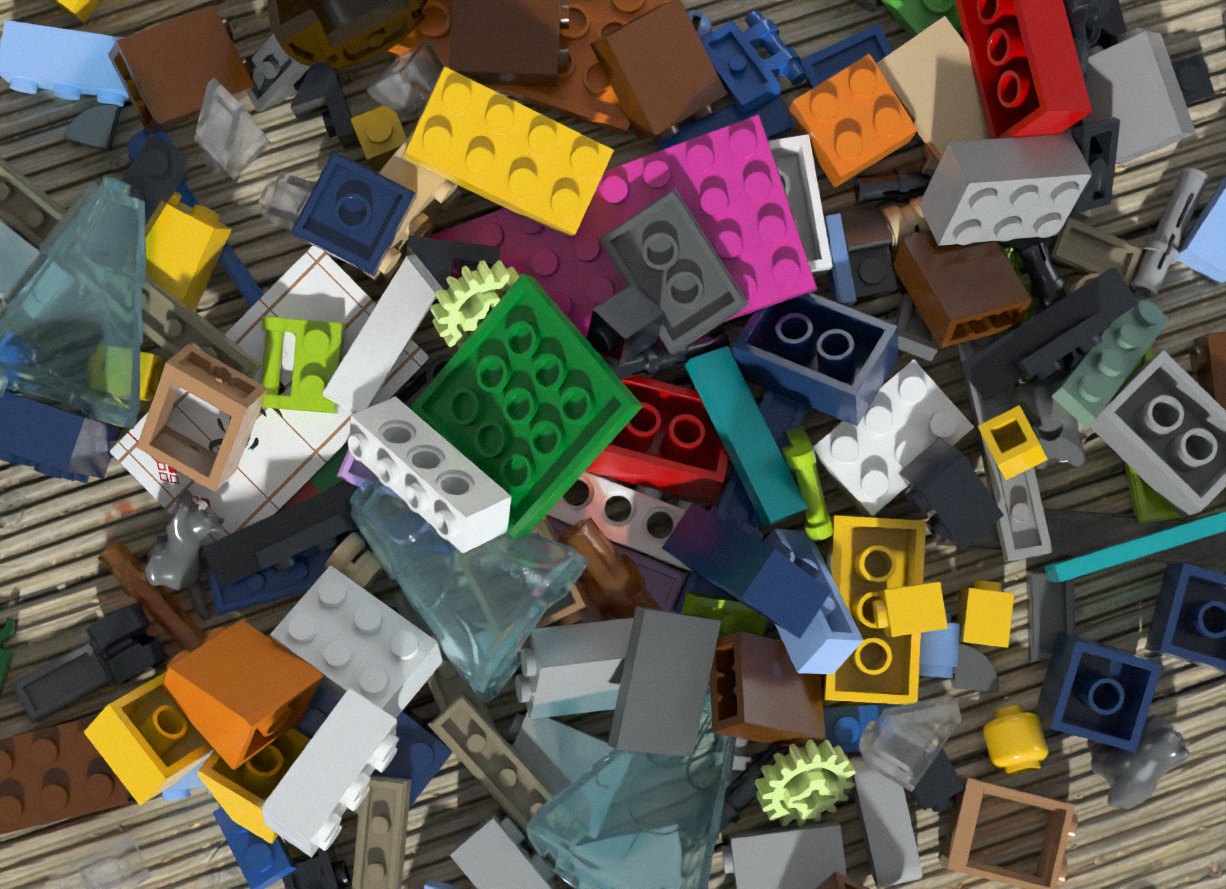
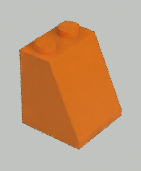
M239 620L227 629L221 626L212 631L204 639L202 645L191 653L188 650H183L173 657L166 666L168 671L161 690L226 763L235 770L304 720L323 675L318 669L243 620Z

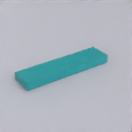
M726 346L690 358L685 367L763 527H768L804 512L808 507L729 347Z
M1226 511L1205 515L1045 565L1044 568L1048 581L1063 582L1226 531Z

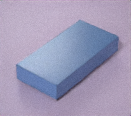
M841 214L824 216L832 261V268L827 276L832 301L851 308L857 300Z

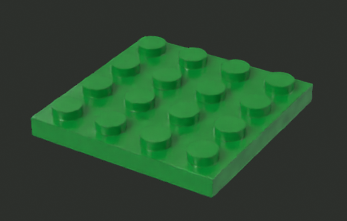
M522 274L410 408L511 495L507 532L512 539L524 540L643 405L534 277Z

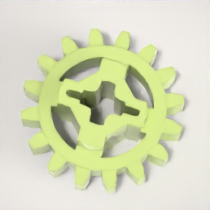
M480 261L476 271L471 272L467 266L462 267V277L458 280L450 276L446 279L450 286L448 290L436 291L435 295L440 303L434 304L430 308L435 317L432 322L439 335L444 338L449 347L457 344L460 348L520 276L514 267L511 266L506 269L501 261H497L489 269L485 261Z
M812 739L807 740L805 746L801 748L791 744L789 746V754L783 756L776 753L773 755L776 763L773 766L763 765L761 768L765 777L755 781L759 790L756 792V796L769 819L774 821L779 818L782 826H787L793 819L796 820L798 826H803L806 819L813 818L816 822L821 821V813L825 810L831 813L836 812L837 809L834 803L837 801H847L849 796L845 790L855 787V782L852 778L855 770L847 755H845L839 745L833 748L829 740H824L818 747H816Z

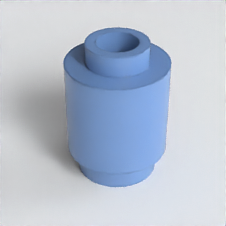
M946 614L948 629L921 633L919 676L953 678V667H958L960 624L951 623V614Z

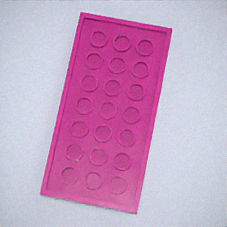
M759 115L604 171L579 228L573 236L565 237L507 208L427 236V238L500 247L499 261L503 263L505 268L508 269L512 266L519 276L522 274L533 276L586 338L593 309L628 287L599 241V238L676 188L750 304L728 320L818 289ZM451 272V277H454L458 280L460 278V273ZM658 336L657 342H662L660 336Z

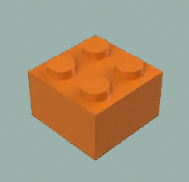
M870 54L793 100L788 111V115L801 135L809 134L812 153L834 188L909 143L918 131Z

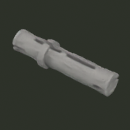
M1190 167L1182 169L1181 176L1165 207L1152 240H1147L1143 246V253L1145 255L1133 281L1129 285L1134 292L1138 290L1145 297H1157L1158 290L1170 264H1175L1179 257L1177 248L1193 216L1203 190L1210 180L1209 176L1204 172Z

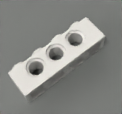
M396 396L351 415L348 447L352 456L367 466L378 476L382 484L390 487L407 503L412 511L419 513L436 529L442 538L450 541L459 551L465 553L507 532L511 495Z
M585 471L577 481L583 482L589 489V497L586 502L573 506L568 504L562 496L546 514L573 527L689 572L692 571L661 549L669 536L658 539L653 537L647 530L648 518L655 513H663L672 521V533L691 505L689 502L679 500L676 507L660 501L663 493L658 490L637 485L636 489L632 490L619 485L618 479L594 473L591 474ZM622 497L629 502L631 514L625 521L614 522L606 516L604 508L611 498Z

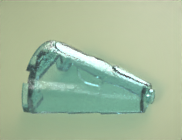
M105 175L101 183L91 181L39 244L41 249L39 254L3 296V302L0 305V397H3L5 389L8 388L76 405L93 420L134 429L137 415L140 412V345L143 343L142 284L146 282L145 201L129 193L132 185Z
M380 480L372 484L369 482L363 483L350 499V503L353 505L350 514L390 581L399 584L422 624L432 633L456 671L483 702H489L500 695L521 664L514 657L545 611L567 596L590 562L585 556L579 554L575 548L531 532L528 535L512 539L509 533L506 532L462 553L450 541L442 538L429 522L419 513L412 511L398 494L390 487L382 484Z
M707 687L693 758L614 749L595 762L591 770L537 809L536 815L527 824L528 838L539 856L545 857L548 852L556 860V866L553 871L574 889H708L714 845L719 839L724 792L731 781L736 737L712 733L710 687Z

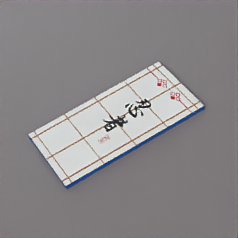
M312 246L245 313L225 336L262 364L252 379L261 384L266 331L261 330L262 316L346 324L343 349L344 358L377 303L325 251ZM284 333L278 395L291 396L295 333ZM412 338L371 406L391 399L431 359L428 352L422 349ZM180 388L166 426L218 454L232 417ZM341 406L338 408V414L261 407L236 472L216 492L197 484L188 476L164 463L158 462L151 455L136 447L148 413L109 452L170 514L182 492L186 489L192 493V505L198 500H203L218 517L225 520L221 524L224 527L223 530L208 534L202 540L201 545L204 547L278 513L348 443L351 415L353 413Z

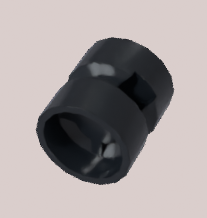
M140 602L119 609L86 629V633L97 653H104L108 656L104 666L116 687L144 675L170 658L159 637L148 634L147 631L151 623Z

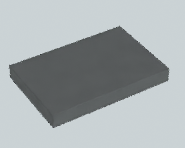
M676 188L599 238V241L628 287L634 284L665 312L659 336L672 355L750 305Z
M636 606L608 746L617 750L693 758L721 620Z

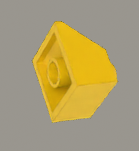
M167 671L109 703L84 731L85 735L140 806L171 787L208 758L215 750L161 690Z
M292 728L235 770L214 750L200 767L197 775L234 822L272 844L278 834L265 826L261 807L311 739Z

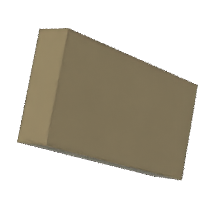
M1071 217L1067 218L1059 234L1052 237L1048 248L1052 262L1086 276L1089 274H1102L1110 268H1116L1129 288L1143 248Z

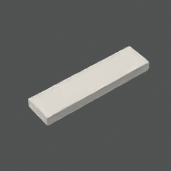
M407 256L323 391L325 398L353 414L371 406L436 299L435 292L411 264Z

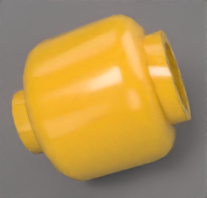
M1018 705L994 711L995 719L988 722L983 728V735L992 766L1004 770L1006 776L1025 774L1040 769V761L1048 755V747L1040 718L1033 713H1022L1021 706Z

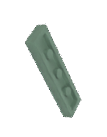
M1138 290L1133 293L1138 302L1137 306L1109 323L1110 327L1099 334L1103 341L1083 354L1051 396L1085 428L1098 418L1170 320L1153 302L1149 301Z

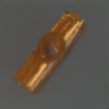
M591 517L580 520L559 538L558 544L585 577V585L590 596L604 612L611 611L616 619L634 618L636 606L662 610L645 588V580L633 560L626 554L620 555Z

